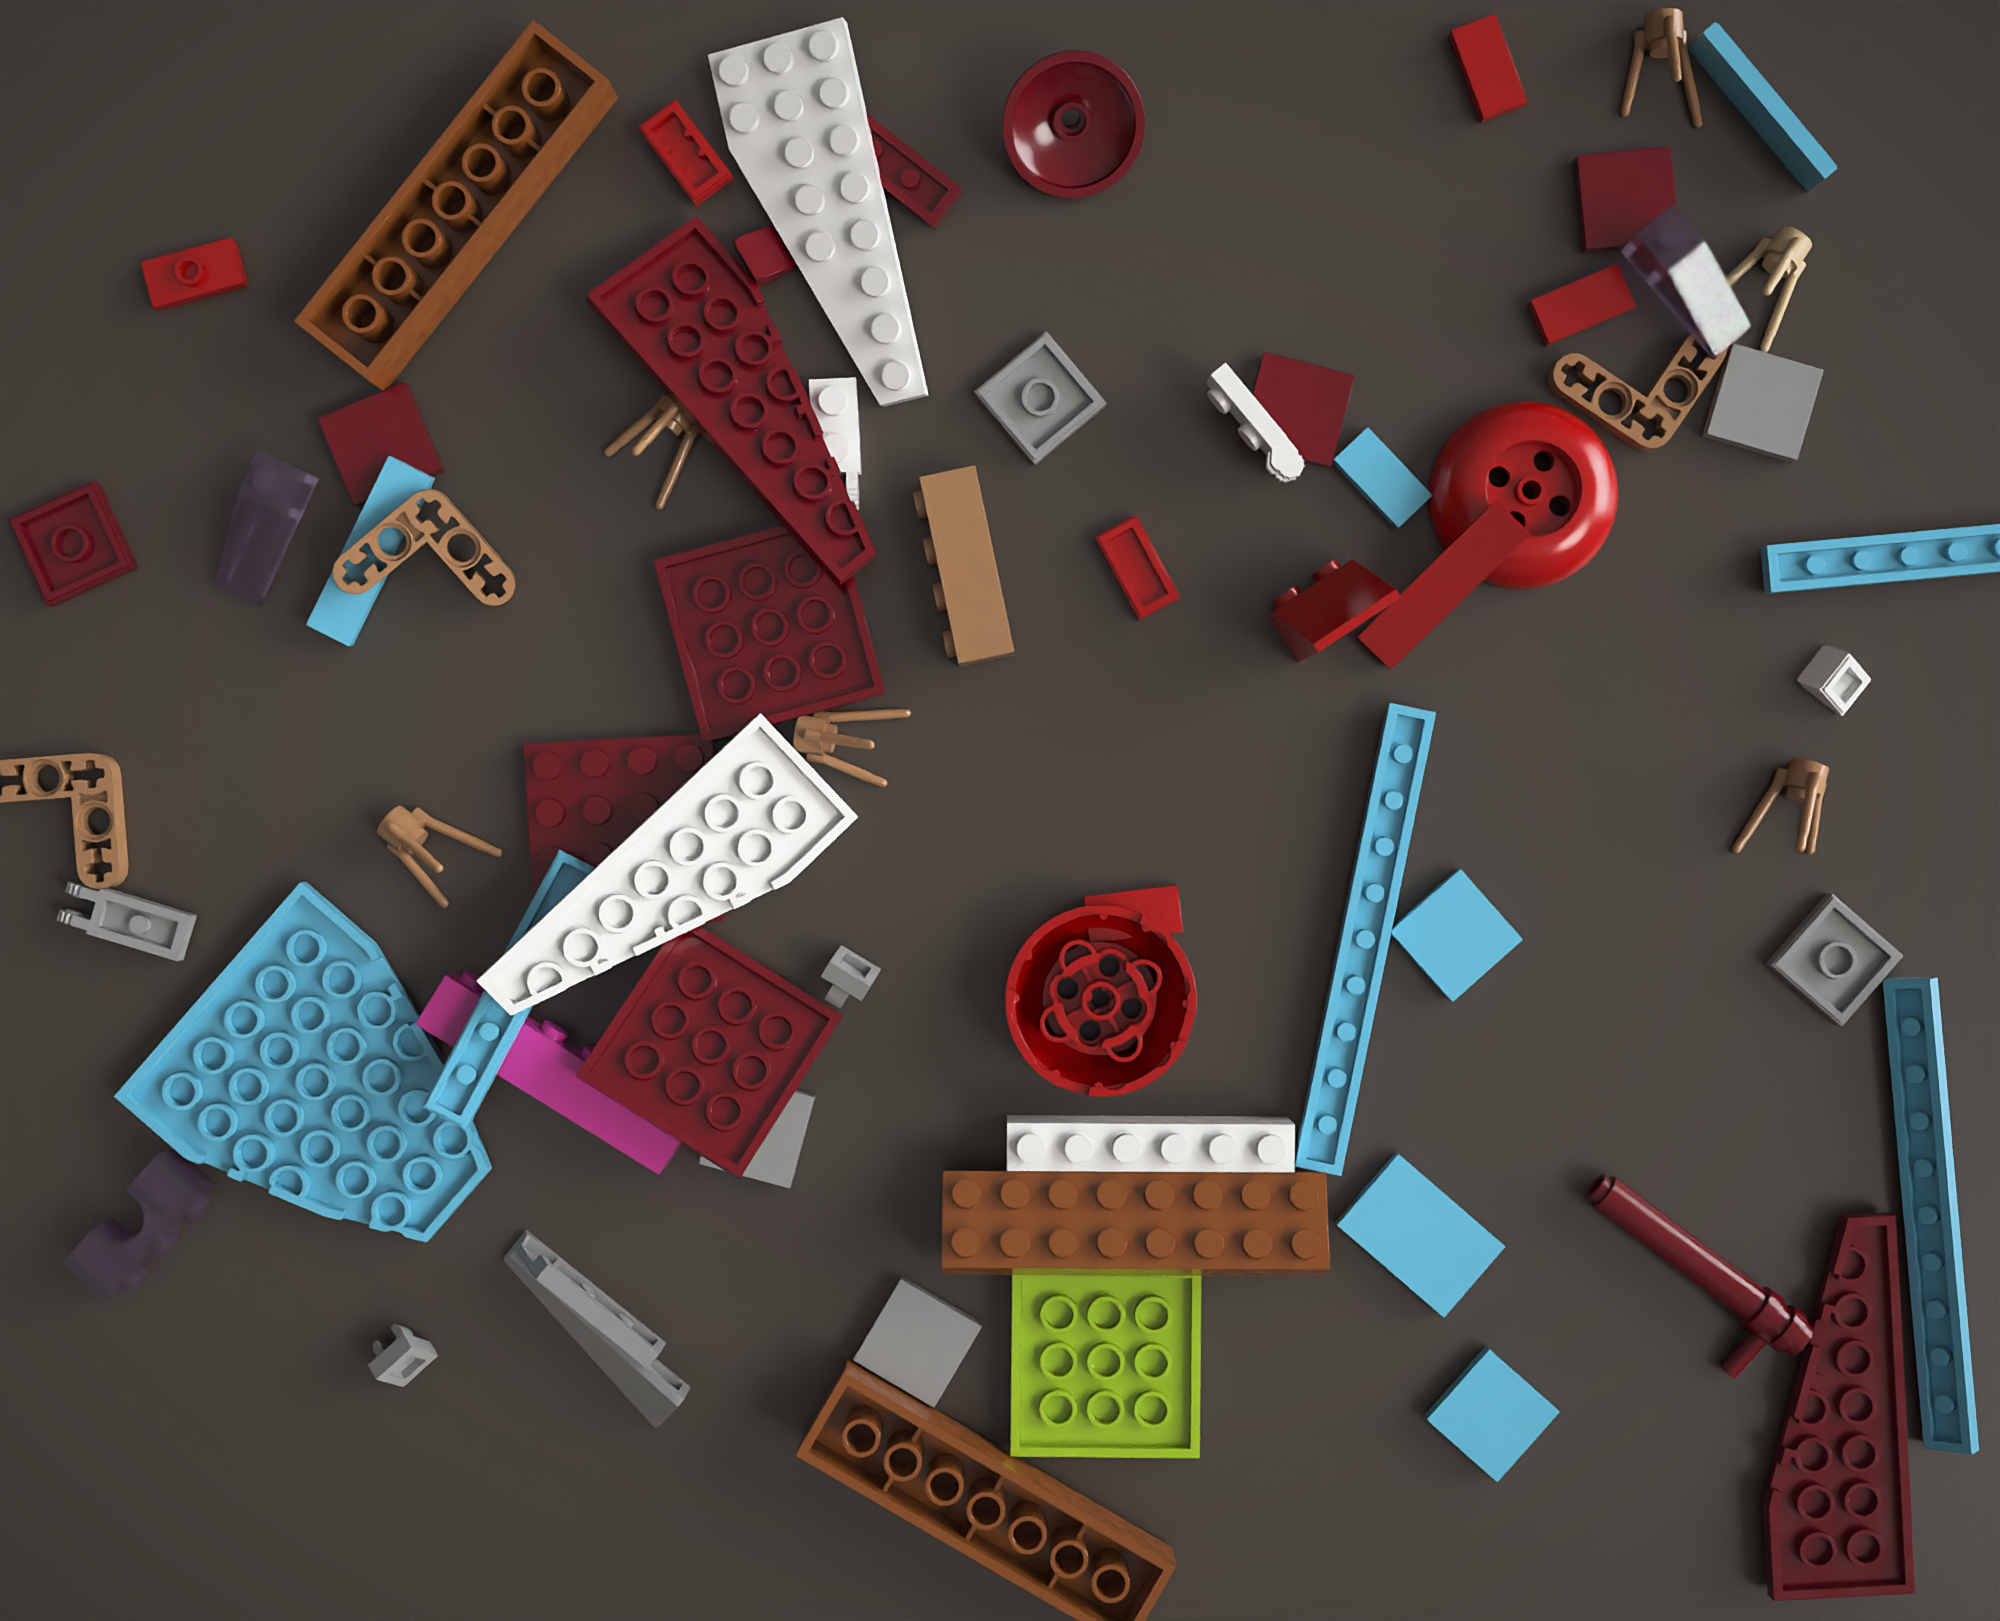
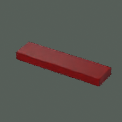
M1495 500L1400 593V599L1386 607L1359 633L1358 638L1389 669H1392L1530 536V532Z

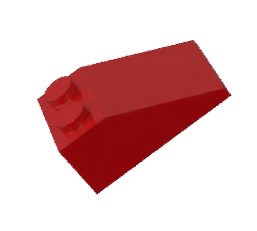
M1335 559L1312 574L1317 583L1302 593L1297 585L1274 599L1273 602L1278 609L1267 617L1299 663L1319 653L1400 599L1401 595L1396 588L1355 560L1351 559L1340 566Z

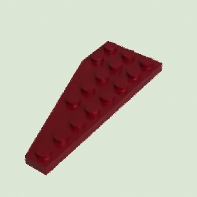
M695 216L586 294V304L836 586L839 587L874 559L876 554L875 548L854 501L850 500L840 478L841 471L834 456L831 457L822 437L823 430L797 371L788 360L781 344L782 337L764 305L765 299L759 285L702 221Z
M1889 1212L1841 1214L1811 1323L1813 1334L1804 1348L1762 1500L1767 1595L1773 1601L1916 1594L1896 1215Z

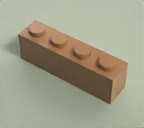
M973 465L919 477L922 490L913 491L918 519L928 518L931 536L924 537L923 543L928 566L938 564L941 578L940 583L932 584L938 612L947 610L951 628L942 630L947 657L957 656L959 667L1014 656V647L976 466Z

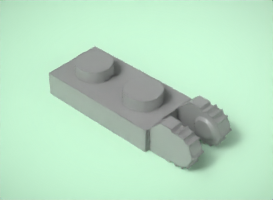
M68 880L66 893L76 898L94 901L95 906L92 915L84 914L75 909H60L57 921L87 930L86 934L174 961L184 960L197 915L110 888L91 889L81 882Z

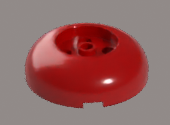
M1515 401L1492 406L1461 424L1448 437L1439 452L1433 469L1430 472L1427 489L1432 494V497L1427 500L1431 525L1443 550L1495 500L1509 513L1522 517L1523 526L1530 532V536L1483 580L1493 584L1495 587L1511 590H1531L1553 585L1570 577L1587 565L1605 543L1613 526L1618 505L1616 471L1610 454L1598 435L1574 414L1554 405L1534 401ZM1538 452L1544 453L1550 459L1549 471H1539L1534 466V456ZM1501 468L1506 472L1508 480L1505 486L1495 487L1490 483L1489 472L1492 469ZM1523 485L1526 488H1532L1534 492L1533 498L1528 499L1523 495ZM1553 497H1558L1566 505L1567 511L1564 516H1555L1550 511L1549 504Z
M1089 905L1065 911L1051 918L1036 929L1025 941L1017 953L1008 975L1005 1008L1008 1026L1018 1050L1039 1075L1050 1083L1072 1092L1093 1097H1111L1130 1093L1147 1086L1163 1075L1176 1062L1188 1043L1187 1040L1192 1030L1197 1010V991L1193 972L1186 955L1175 939L1162 926L1143 914L1127 908L1112 905ZM1109 928L1127 933L1135 938L1089 942L1088 929ZM1106 956H1113L1119 961V970L1113 976H1105L1099 970V963ZM1066 978L1074 980L1078 986L1076 995L1069 999L1061 997L1057 991L1059 982ZM1102 989L1103 992L1106 991L1108 993V1001L1105 1005L1095 1006L1091 1003L1092 993L1095 990ZM1136 998L1141 1002L1142 1010L1137 1017L1128 1018L1122 1013L1121 1007L1126 999ZM1093 1020L1099 1024L1100 1034L1097 1038L1086 1040L1080 1035V1026L1085 1021Z

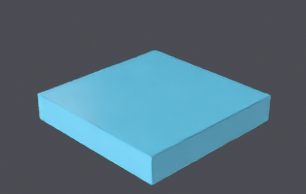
M1456 869L1395 923L1391 931V936L1451 1002L1455 1001L1523 940L1461 869Z
M1485 1346L1424 1414V1417L1498 1482L1560 1412L1492 1350Z

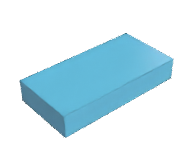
M1369 427L1333 460V464L1395 530L1432 497V494Z

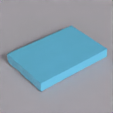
M1397 1152L1391 1156L1335 1221L1338 1227L1442 1317H1445L1506 1247Z

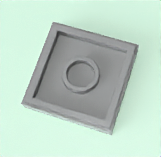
M1047 331L974 391V395L1034 466L1106 407L1107 404Z
M1733 343L1728 346L1702 437L1790 463L1797 461L1824 370Z
M1827 893L1765 964L1831 1022L1842 1027L1902 959L1903 955L1834 894Z
M798 1090L795 1091L742 1176L786 1188L791 1187L816 1095ZM701 1156L699 1164L723 1170Z
M901 1276L858 1348L853 1360L934 1408L982 1328V1323Z

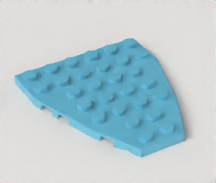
M300 882L114 1096L187 1160L197 1164L206 1163L228 1172V1177L240 1182L247 1180L269 1189V1194L319 1215L336 1220L345 1218L369 1225V1228L383 1232L391 1230L400 1232L406 1238L422 1242L429 1241L492 1169L473 1120L468 1129H463L422 1108L446 1063V1059L432 1035L416 1025L420 1015L380 947L307 882Z

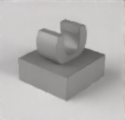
M841 945L821 975L822 978L833 984L825 1000L840 1009L849 995L862 1001L881 969Z
M394 1324L391 1326V1329L396 1336V1340L391 1345L376 1340L373 1343V1351L377 1357L368 1366L376 1380L404 1387L437 1358L438 1354L430 1341L414 1337L409 1328Z

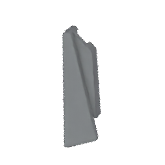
M526 1230L504 1256L505 1263L654 1427H659L683 1402L691 1388L656 1359L666 1342Z

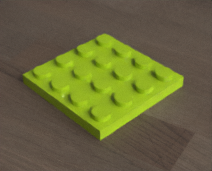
M1012 1275L1010 1457L1200 1458L1202 1276Z

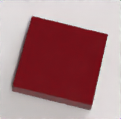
M1671 146L1577 155L1573 160L1582 253L1673 245L1680 241Z
M1264 352L1252 395L1299 451L1298 455H1302V459L1305 460L1304 463L1327 469L1331 468L1355 375ZM1240 438L1239 446L1250 448L1245 443V441L1242 438Z
M405 382L318 418L354 506L361 507L365 505L388 456H393L432 477L445 472L412 391Z
M92 481L8 519L46 606L55 607L139 569L101 484Z

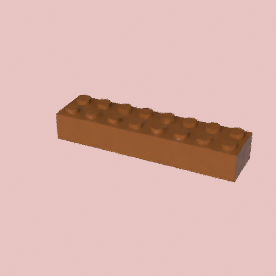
M533 20L294 322L372 384L383 391L388 389L618 100V96L609 79Z
M943 1171V1275L1322 1277L1330 1270L1326 1172Z
M847 1358L801 1437L795 1456L1078 1621H1145L1177 1567L1171 1546L1022 1459L1010 1457V1452Z

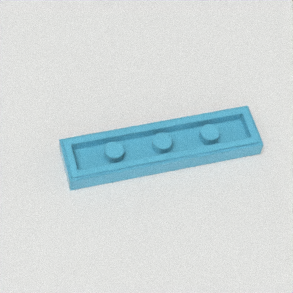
M1713 23L1688 48L1691 54L1807 192L1838 169L1835 162L1719 23Z
M388 456L340 556L412 495L422 489H430L435 478L393 456ZM422 498L417 502L420 507H422L425 500ZM393 527L386 528L380 533L379 545L386 553L396 555L399 553L406 537L399 529ZM368 543L361 547L362 550L369 553L366 558L358 564H353L350 560L344 563L348 568V572L344 577L350 583L356 579L363 584L366 583L368 580L365 578L364 572L375 562L378 563L380 570L387 567L386 563L374 555ZM332 570L306 625L349 647L353 646L387 576L362 594H350L337 586Z

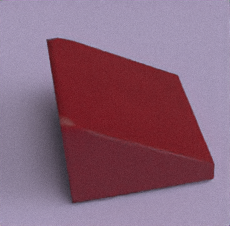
M774 225L733 240L735 251L760 289L798 267Z

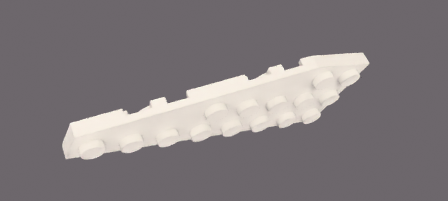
M841 17L708 54L728 148L878 403L885 407L929 396L847 22Z
M759 713L477 979V982L512 1016L564 991L574 984L593 975L596 976L620 962L642 954L704 924L710 919L733 908L736 909L756 897L790 883L858 816L767 719Z

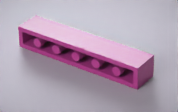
M466 970L462 974L455 972L445 975L417 1020L416 1025L454 1048L485 990L477 982L479 976ZM527 1016L497 1075L659 1175L667 1167L681 1143L576 1077L577 1072L594 1049L593 1047L585 1045L581 1049L567 1040L569 1033L562 1027L548 1020H544L543 1024Z

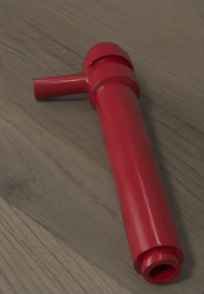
M1602 1174L1591 1184L1587 1191V1197L1592 1200V1207L1737 1315L1740 1324L1750 1331L1720 1366L1730 1377L1736 1379L1766 1344L1776 1352L1784 1351L1791 1356L1798 1354L1808 1344L1813 1334V1326L1807 1322V1316L1794 1305L1786 1306L1783 1297L1773 1289L1759 1286L1615 1176L1609 1178Z

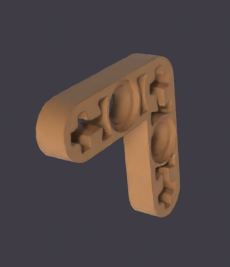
M1700 328L1693 331L1680 342L1645 396L1588 357L1579 353H1570L1563 356L1550 368L1548 385L1558 398L1632 448L1641 452H1651L1665 445L1680 426L1723 362L1726 355V342L1718 331L1711 328ZM1703 341L1709 345L1706 353L1711 358L1706 357L1700 361L1692 371L1684 368L1691 363L1697 354V349L1692 344L1697 346ZM1574 366L1579 370L1577 379L1583 384L1589 386L1596 379L1600 382V385L1585 400L1582 398V395L1589 389L1580 383H1575L1571 387L1566 386L1563 383L1566 375L1561 369L1567 371ZM1678 378L1685 383L1687 396L1683 402L1674 403L1665 396L1664 385L1667 379ZM1611 390L1621 397L1622 409L1619 414L1607 415L1600 409L1598 399L1603 391ZM1636 406L1639 411L1633 414L1632 417L1642 423L1654 419L1657 422L1654 430L1659 434V437L1654 435L1646 440L1642 436L1644 427L1641 424L1632 420L1624 426L1621 424V421Z
M432 488L422 489L412 495L344 552L334 563L333 578L340 589L350 594H362L370 590L427 542L475 597L484 604L491 606L504 604L512 597L516 586L515 575L509 566L449 498L441 491ZM422 498L428 503L436 499L442 506L437 511L438 516L445 524L453 516L460 525L447 530L441 540L437 541L432 533L439 531V526L430 518L424 522L418 518L417 514L421 511V507L417 502ZM393 527L404 533L407 544L405 550L400 554H388L380 547L379 536L386 528ZM456 534H465L471 537L476 546L474 556L465 561L452 557L448 551L450 538ZM365 543H368L374 555L386 563L387 567L380 570L378 563L375 562L364 572V576L368 580L366 583L363 584L358 579L350 583L344 577L348 572V568L344 563L347 560H350L353 564L360 563L369 555L368 552L361 548ZM484 553L492 560L484 564L485 569L492 576L502 573L506 578L502 584L505 593L502 595L495 591L489 594L483 591L482 588L486 580L478 570L472 578L464 571L476 565Z
M82 753L0 760V777L1 775L11 777L23 776L22 781L24 784L0 788V803L71 798L76 865L80 880L91 889L114 888L124 882L128 875L129 864L122 777L119 764L114 758L106 754ZM46 765L55 767L59 773L57 787L49 792L43 790L38 783V773ZM94 767L104 769V778H99L96 782L93 780H74L73 771H91ZM96 808L104 809L110 817L109 828L100 835L94 833L88 824L89 815ZM111 841V847L91 849V842ZM102 860L112 865V872L105 873L104 877L103 874L94 872V864H99Z

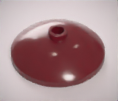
M1065 50L1050 54L1027 68L1011 88L1004 106L1002 118L1004 144L1015 169L1029 184L1038 190L1062 198H1082L1100 193L1111 187L1127 173L1140 152L1145 133V113L1141 96L1128 74L1118 64L1103 55L1085 50ZM1069 110L1079 113V118L1073 125H1066L1062 122L1064 113Z

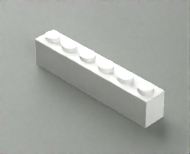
M1007 1115V1171L1295 1172V1124L1288 1117Z

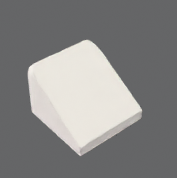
M1825 645L1806 666L1797 681L1836 714L1843 716L1871 681V678L1850 653Z

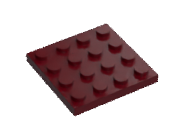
M783 525L653 560L703 743L735 736L759 713L771 725L797 719L800 716L812 715L887 694L855 576L853 575L837 587Z
M701 734L524 744L532 900L559 850L595 868L715 755V741L703 743ZM724 913L705 923L725 921Z
M698 926L663 944L577 1072L576 1077L740 1180L843 1016L701 926Z

